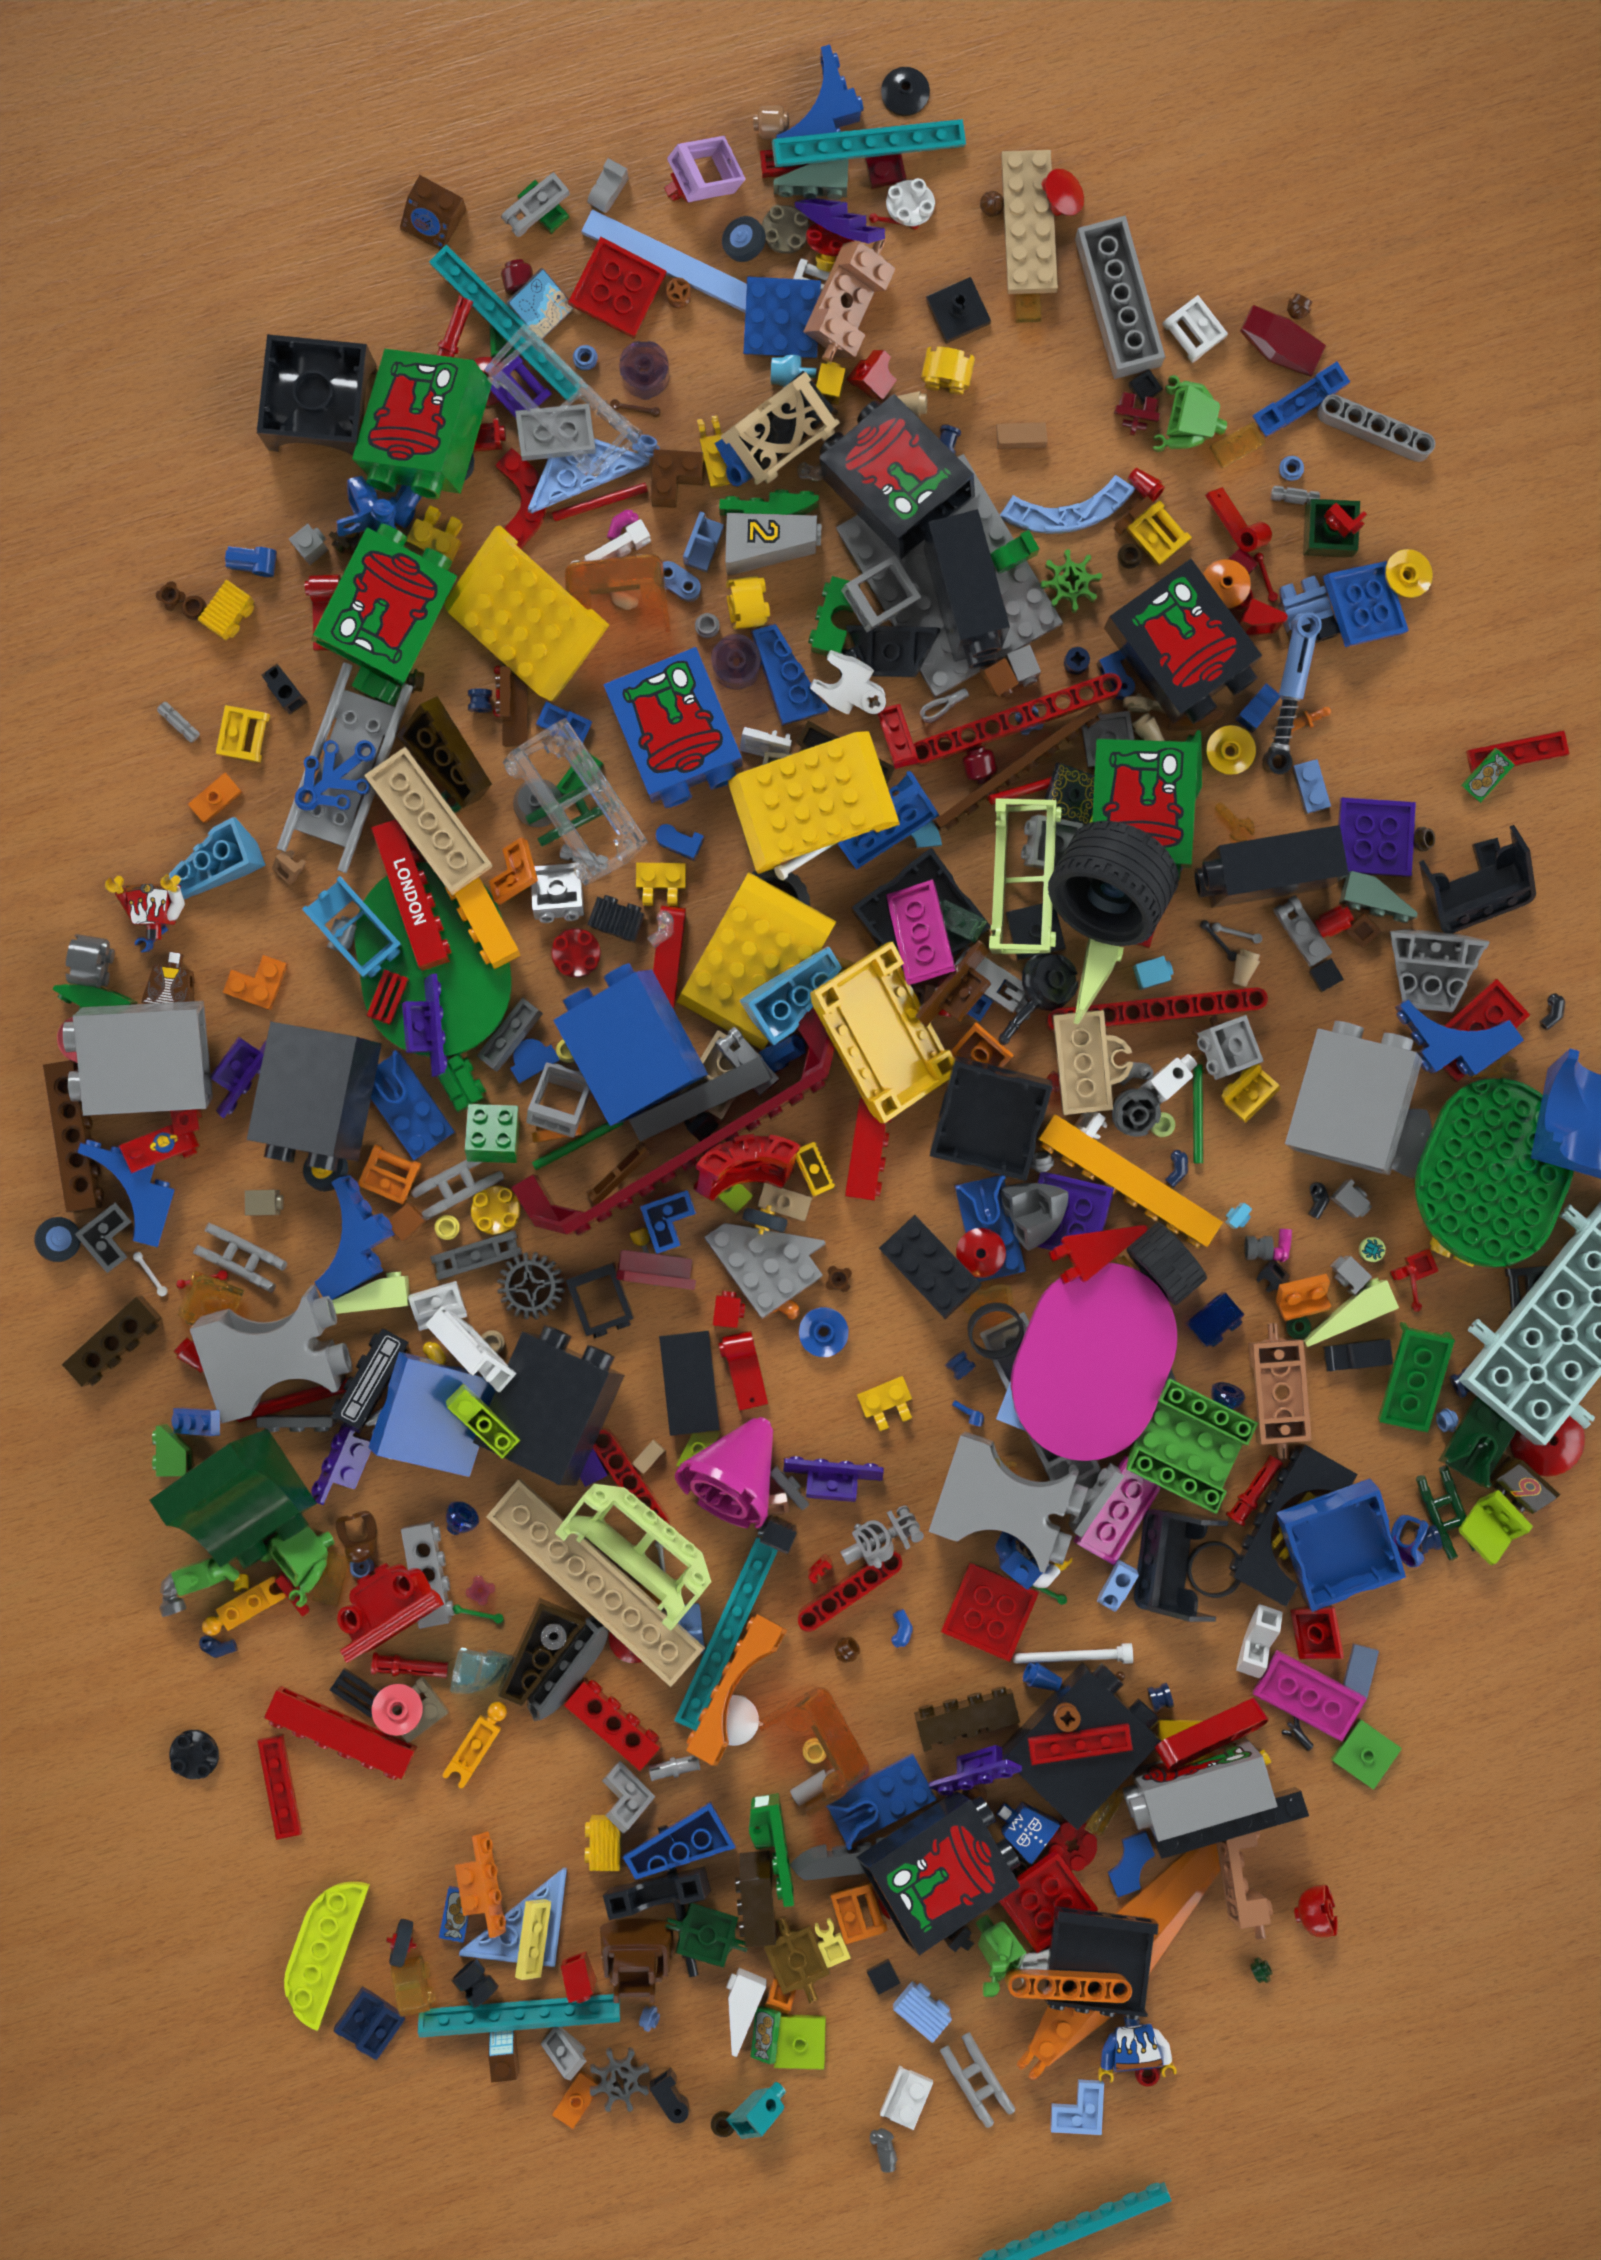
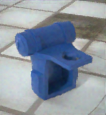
M363 476L348 479V501L354 515L337 520L338 536L365 531L367 527L377 532L381 523L396 529L394 524L396 516L394 505H391L386 499H378L375 489L366 483ZM348 523H356L350 528H343Z

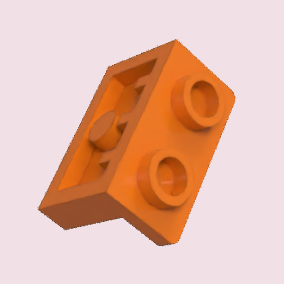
M1327 1274L1279 1285L1275 1301L1285 1321L1331 1309V1304L1327 1297L1330 1284Z

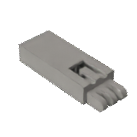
M969 946L965 948L955 965L959 964L966 956V952L970 948ZM986 957L975 970L991 982L990 987L983 995L993 1000L994 1003L1011 1014L1013 1012L1018 1014L1029 1003L1021 980ZM1004 980H1006L1004 984L1008 986L1004 993L1012 997L1011 1001L997 993Z

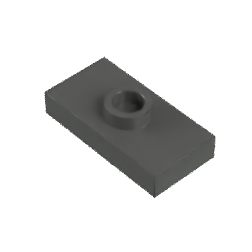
M777 1465L771 1469V1477L801 1510L807 1508L810 1502L800 1492L799 1489L802 1486L793 1476L788 1478Z

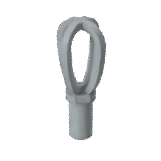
M963 688L951 696L948 695L945 698L931 701L923 706L920 716L924 722L932 723L943 716L949 708L954 707L956 703L969 697V694ZM940 704H947L937 714L931 717L925 715L926 710Z

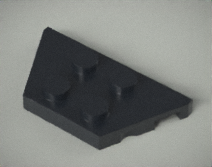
M862 625L846 626L847 632L851 635L857 656L860 657L863 663L874 670L871 675L872 677L916 678L940 633V628L877 626L871 631L866 632Z

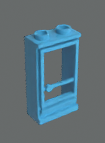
M339 876L336 879L337 882L327 891H322L318 895V899L310 906H304L302 910L363 978L367 976L372 978L382 969L379 966L386 959L389 962L401 953L399 948L402 945L342 877ZM354 901L362 911L341 929H337L333 935L325 924L349 903ZM365 914L390 943L366 964L361 966L337 940V937L342 936L349 926Z

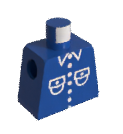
M1004 1802L996 1813L998 1817L1006 1822L1001 1829L1003 1835L1030 1864L1035 1861L1060 1827L1056 1818L1025 1802H1021L1016 1810Z

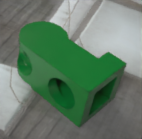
M1028 529L1021 533L1019 537L990 554L998 574H1001L1037 556L1040 548Z
M361 666L352 684L355 691L393 707H396L402 690L398 685L372 673L363 666Z

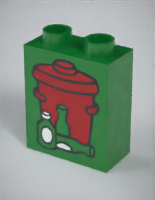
M384 348L352 460L368 475L366 483L369 486L388 493L395 492L397 484L411 486L410 489L415 494L428 499H439L441 491L461 494L492 386V382L474 360Z
M381 523L377 532L368 527L366 528L313 633L311 641L402 687L457 575L449 572L453 562L448 557L430 548H426L422 556L404 547L408 539L405 534L389 525Z
M1097 739L1092 822L1116 821L1134 826L1148 833L1161 843L1173 858L1179 872V880L1181 868H1191L1198 742Z

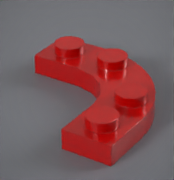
M511 447L495 466L520 491V509L504 529L518 541L516 545L522 549L542 525L546 508L534 513L528 512V507L540 480V475L527 460L522 461L521 455Z

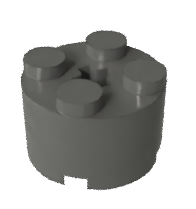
M75 934L74 936L77 940H71L67 951L66 966L70 967V974L66 973L67 982L96 988L107 987L110 974L107 972L108 965L114 961L115 950L110 948V942L107 939Z

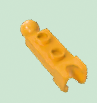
M277 1574L215 1609L219 1616H209L204 1619L202 1623L203 1632L208 1636H215L221 1631L223 1625L229 1631L286 1598L287 1596L283 1591L279 1593L273 1589Z
M493 1702L489 1705L487 1710L488 1718L482 1715L479 1716L442 1774L444 1778H448L452 1772H459L461 1780L458 1786L461 1789L464 1788L501 1730V1727L496 1725V1722L503 1720L507 1715V1708L501 1702Z

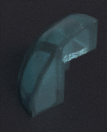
M461 1647L456 1658L450 1692L455 1694H472L489 1688L504 1675L513 1656L488 1650L485 1654Z

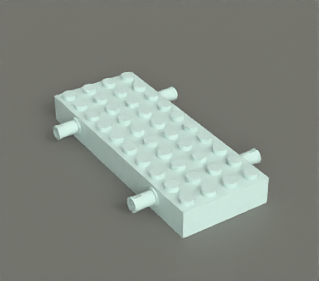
M1601 1201L1587 1218L1574 1209L1571 1204L1563 1209L1565 1212H1561L1559 1217L1576 1229L1575 1234L1495 1333L1479 1319L1472 1323L1473 1327L1470 1326L1468 1328L1470 1333L1484 1343V1348L1458 1380L1535 1445H1546L1568 1416L1572 1417L1584 1429L1591 1425L1589 1420L1593 1422L1595 1416L1579 1405V1402L1601 1376Z

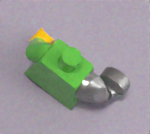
M213 1557L180 1567L171 1572L161 1582L160 1593L163 1595L162 1604L159 1607L161 1615L165 1617L186 1609L184 1599L177 1597V1594L179 1596L189 1594L226 1579L231 1582L234 1581L235 1592H241V1588L249 1590V1576L239 1574V1571L231 1564L219 1567Z

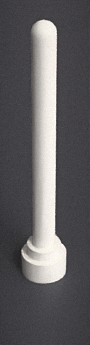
M1123 1643L1121 1646H1117L1116 1649L1016 1653L1012 1656L1014 1663L1117 1659L1118 1662L1122 1661L1123 1664H1133L1132 1643Z

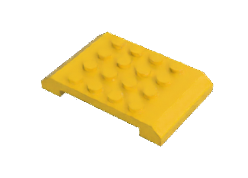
M500 525L495 526L446 598L444 605L452 617L507 667H510L538 695L554 701L602 637L609 624L593 609L587 610L526 555L516 545L518 541Z
M869 731L848 734L744 771L728 781L758 874L774 869L781 865V862L875 830L877 833L900 825Z
M748 872L677 1002L727 1031L735 1027L747 1042L764 1050L769 1040L752 1022L739 1000L759 986L819 952L836 921Z
M887 942L810 992L811 1002L870 1113L880 1123H886L949 1080L954 1061L950 1050H945L931 1023L924 1027L915 1017L921 1004L911 985L906 983L905 975L901 968L904 962L893 942Z

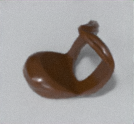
M361 1511L352 1514V1516L338 1518L336 1520V1531L339 1539L345 1546L344 1551L347 1559L354 1563H361L369 1559L375 1550L377 1532L373 1515L369 1511ZM362 1517L367 1526L368 1535L364 1540L354 1542L346 1534L345 1521Z

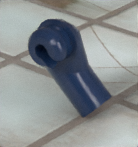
M1175 1150L1170 1155V1159L1174 1162V1170L1165 1181L1172 1188L1188 1173V1156L1180 1150Z
M206 1635L199 1640L201 1650L214 1658L238 1651L234 1639L221 1643L213 1637Z

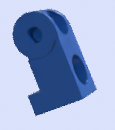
M1120 650L1100 659L1097 662V666L1102 675L1113 673L1119 676L1122 685L1120 693L1115 698L1123 700L1125 697L1131 696L1135 690V683L1131 677L1126 675L1121 664L1125 657ZM1106 681L1110 692L1117 689L1114 681Z
M1266 683L1235 720L1253 733L1281 696Z
M670 824L659 826L655 834L660 846L692 861H695L704 841L703 835L694 832L691 838L677 832Z

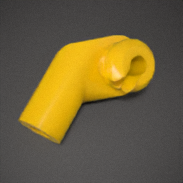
M435 1342L425 1343L423 1346L424 1354H427L429 1359L445 1365L446 1355L440 1345Z

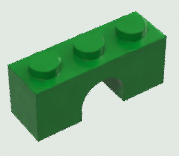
M832 576L830 583L825 582L822 597H826L823 606H818L815 620L819 621L816 630H811L808 641L809 644H812L811 652L827 656L830 650L841 654L847 631L835 627L831 618L839 611L854 612L841 591L845 584L850 582L849 580Z

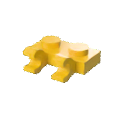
M430 505L426 511L424 521L416 518L406 542L423 551L426 548L433 549L453 561L462 543L456 537L463 523L452 516L447 524L446 532L435 528L434 526L441 512Z
M636 863V889H643V906H653L654 889H668V906L678 907V889H686V863Z
M903 1376L857 1394L866 1418L873 1415L880 1431L889 1428L882 1411L891 1407H897L903 1422L912 1418L906 1401L911 1400L912 1397Z

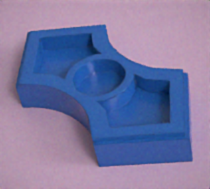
M1145 1830L1122 1839L1123 1854L1121 1860L1114 1868L1108 1871L1117 1897L1141 1889L1139 1881L1141 1869L1150 1858L1155 1856Z

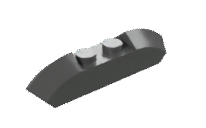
M594 1616L586 1619V1624L578 1631L572 1642L564 1649L554 1665L547 1671L540 1683L527 1698V1707L534 1721L542 1720L551 1715L566 1701L603 1650L609 1630Z
M876 1838V1843L884 1838ZM870 1842L859 1843L857 1847L850 1850L846 1846L840 1845L833 1847L831 1851H827L826 1844L819 1845L800 1854L792 1861L790 1867L805 1881L863 1874L865 1872L856 1857L873 1845Z

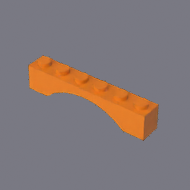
M759 1614L749 1620L745 1629L748 1632L744 1640H739L734 1649L736 1655L732 1663H727L722 1672L724 1678L720 1686L716 1685L711 1693L710 1698L713 1700L709 1707H705L698 1719L701 1723L696 1731L693 1730L686 1742L689 1745L686 1750L687 1752L713 1766L718 1765L729 1744L727 1714L730 1700L737 1684L754 1664L777 1651L788 1630Z

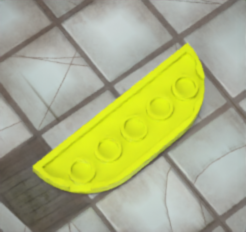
M344 1882L334 1885L315 1899L304 1917L286 1968L284 1988L285 1995L288 1997L294 2010L293 2013L301 2022L318 2031L370 1884L364 1882Z

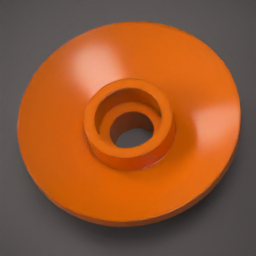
M1228 559L1218 560L1209 565L1203 573L1228 609L1237 607L1247 598L1251 586L1250 577L1247 570L1238 562ZM1224 578L1231 580L1230 586H1226L1223 583Z

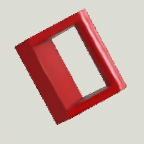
M1253 598L1243 611L1239 624L1248 636L1273 634L1285 623L1288 615Z

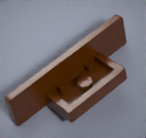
M503 663V667H500V674H496L495 679L496 689H500V699L495 701L496 714H500L502 719V744L505 747H526L528 745V685L510 667Z
M978 940L975 945H972L967 950L966 956L959 964L955 965L956 971L950 972L946 980L936 987L930 999L920 1006L915 1017L924 1027L931 1023L941 1009L960 1022L990 987L991 982L975 970L989 953L983 942Z

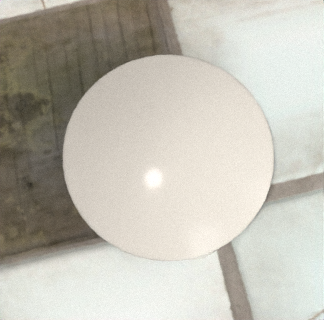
M917 178L905 180L890 187L886 206L890 216L898 223L906 226H917L926 222L932 216L935 208V199L926 183L922 179Z
M732 1695L727 1714L728 1745L736 1746L748 1742L755 1735L759 1725L756 1707L743 1695Z

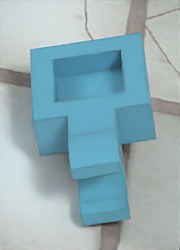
M1240 1203L1236 1209L1231 1208L1226 1214L1228 1219L1225 1223L1232 1229L1244 1227L1251 1218L1249 1213L1252 1208L1246 1203Z

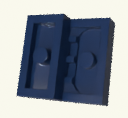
M362 1986L334 2026V2033L354 2043L357 2050L377 2060L406 2018L391 2004Z

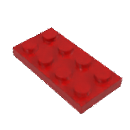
M1494 979L1444 1026L1460 1031H1481L1510 1020L1513 1026L1517 1028L1530 1014L1498 979ZM1455 1058L1444 1066L1443 1069L1455 1082H1458L1465 1075L1457 1067L1456 1062L1458 1061Z

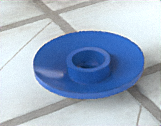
M820 1307L811 1310L804 1316L799 1326V1338L803 1347L809 1353L818 1357H830L837 1354L843 1349L848 1340L849 1330L846 1320L838 1311L831 1308ZM822 1327L828 1329V1335L825 1337L819 1334V1329Z

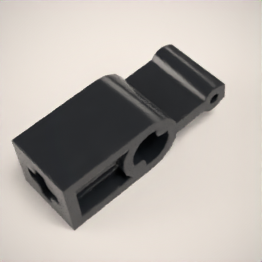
M1390 1339L1323 1346L1327 1372L1393 1365Z

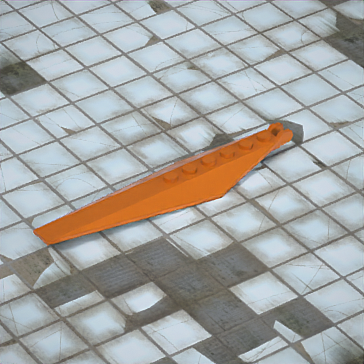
M1216 1843L1182 1854L1115 1913L1152 1918L1159 1924L1158 1935L1154 1934L1149 1974L1220 1872ZM1048 2005L1028 2046V2050L1017 2062V2067L1020 2070L1024 2069L1035 2055L1040 2060L1031 2069L1028 2077L1032 2081L1037 2079L1046 2066L1051 2065L1111 2017L1101 2015L1100 2011L1090 2010V2013L1076 2012L1075 2008L1065 2007V2010H1055Z

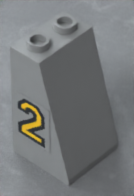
M727 513L725 557L727 575H734L816 554V546H821V524H817V516Z

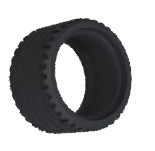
M1096 821L1083 825L1074 834L1048 881V894L1061 918L1084 936L1108 945H1136L1148 940L1155 931L1178 887L1179 872L1169 852L1148 833L1121 822ZM1094 879H1099L1124 892L1132 899L1129 909L1124 913L1116 914L1103 911L1094 906L1087 896L1091 882Z

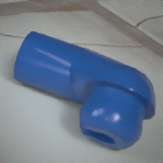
M900 1609L893 1613L899 1628L897 1634L892 1636L891 1641L897 1648L905 1647L909 1643L913 1631V1626L904 1609Z

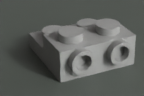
M1032 816L1025 824L1024 833L1028 835L1027 845L1025 844L1021 850V858L1025 860L1024 866L1044 869L1047 816ZM1061 819V822H1056L1054 870L1074 834L1083 826V823Z
M580 863L534 866L538 881L531 885L532 910L535 920L539 919L542 923H550L554 921V918L564 917L567 921H575L579 916H584Z
M1246 1015L1197 1033L1199 1036L1197 1041L1198 1047L1201 1051L1205 1052L1208 1060L1206 1064L1207 1071L1214 1076L1215 1080L1264 1062Z

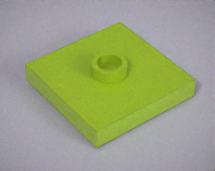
M781 2015L774 2068L824 2069L826 2016Z

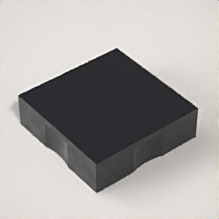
M932 848L903 868L895 878L879 886L851 909L852 913L879 948L887 942H893L899 953L886 894L933 880L953 957L989 931L991 926L971 899L959 889L953 875ZM918 983L911 984V987L913 988Z
M955 1055L930 1146L929 1156L962 1165L979 1166L993 1173L1026 1181L1036 1148L1038 1129L1044 1120L1051 1095L1052 1080Z

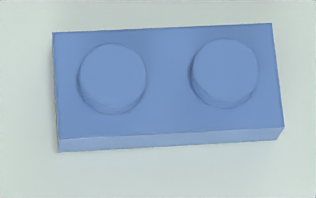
M1318 759L1294 765L1292 770L1305 814L1330 808L1331 804Z

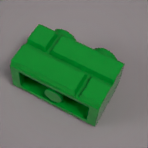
M460 1054L447 1060L445 1073L437 1076L458 1113L468 1109V1104H477L486 1099L483 1095L486 1089L480 1079L475 1080L471 1071L475 1070L468 1057L463 1058Z

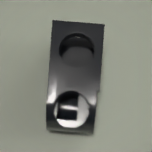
M275 664L261 674L269 689L289 715L307 703V700L278 664Z
M671 2067L652 2079L649 2089L668 2119L673 2123H682L689 2115V2101L675 2087L677 2075Z

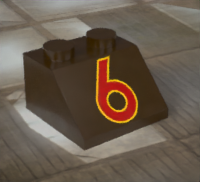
M1508 1456L1490 1476V1479L1494 1482L1492 1487L1496 1491L1499 1490L1504 1496L1507 1494L1512 1498L1511 1504L1521 1513L1526 1511L1534 1514L1560 1496L1529 1465L1518 1458Z

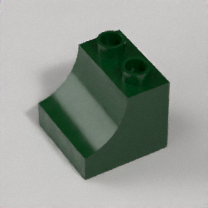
M268 1429L228 1443L149 1500L166 1526L181 1529L196 1539L209 1552L219 1567L238 1560L243 1569L250 1567L270 1553L263 1541L276 1532L282 1541L285 1542L305 1529L309 1523L303 1516V1513L317 1504Z

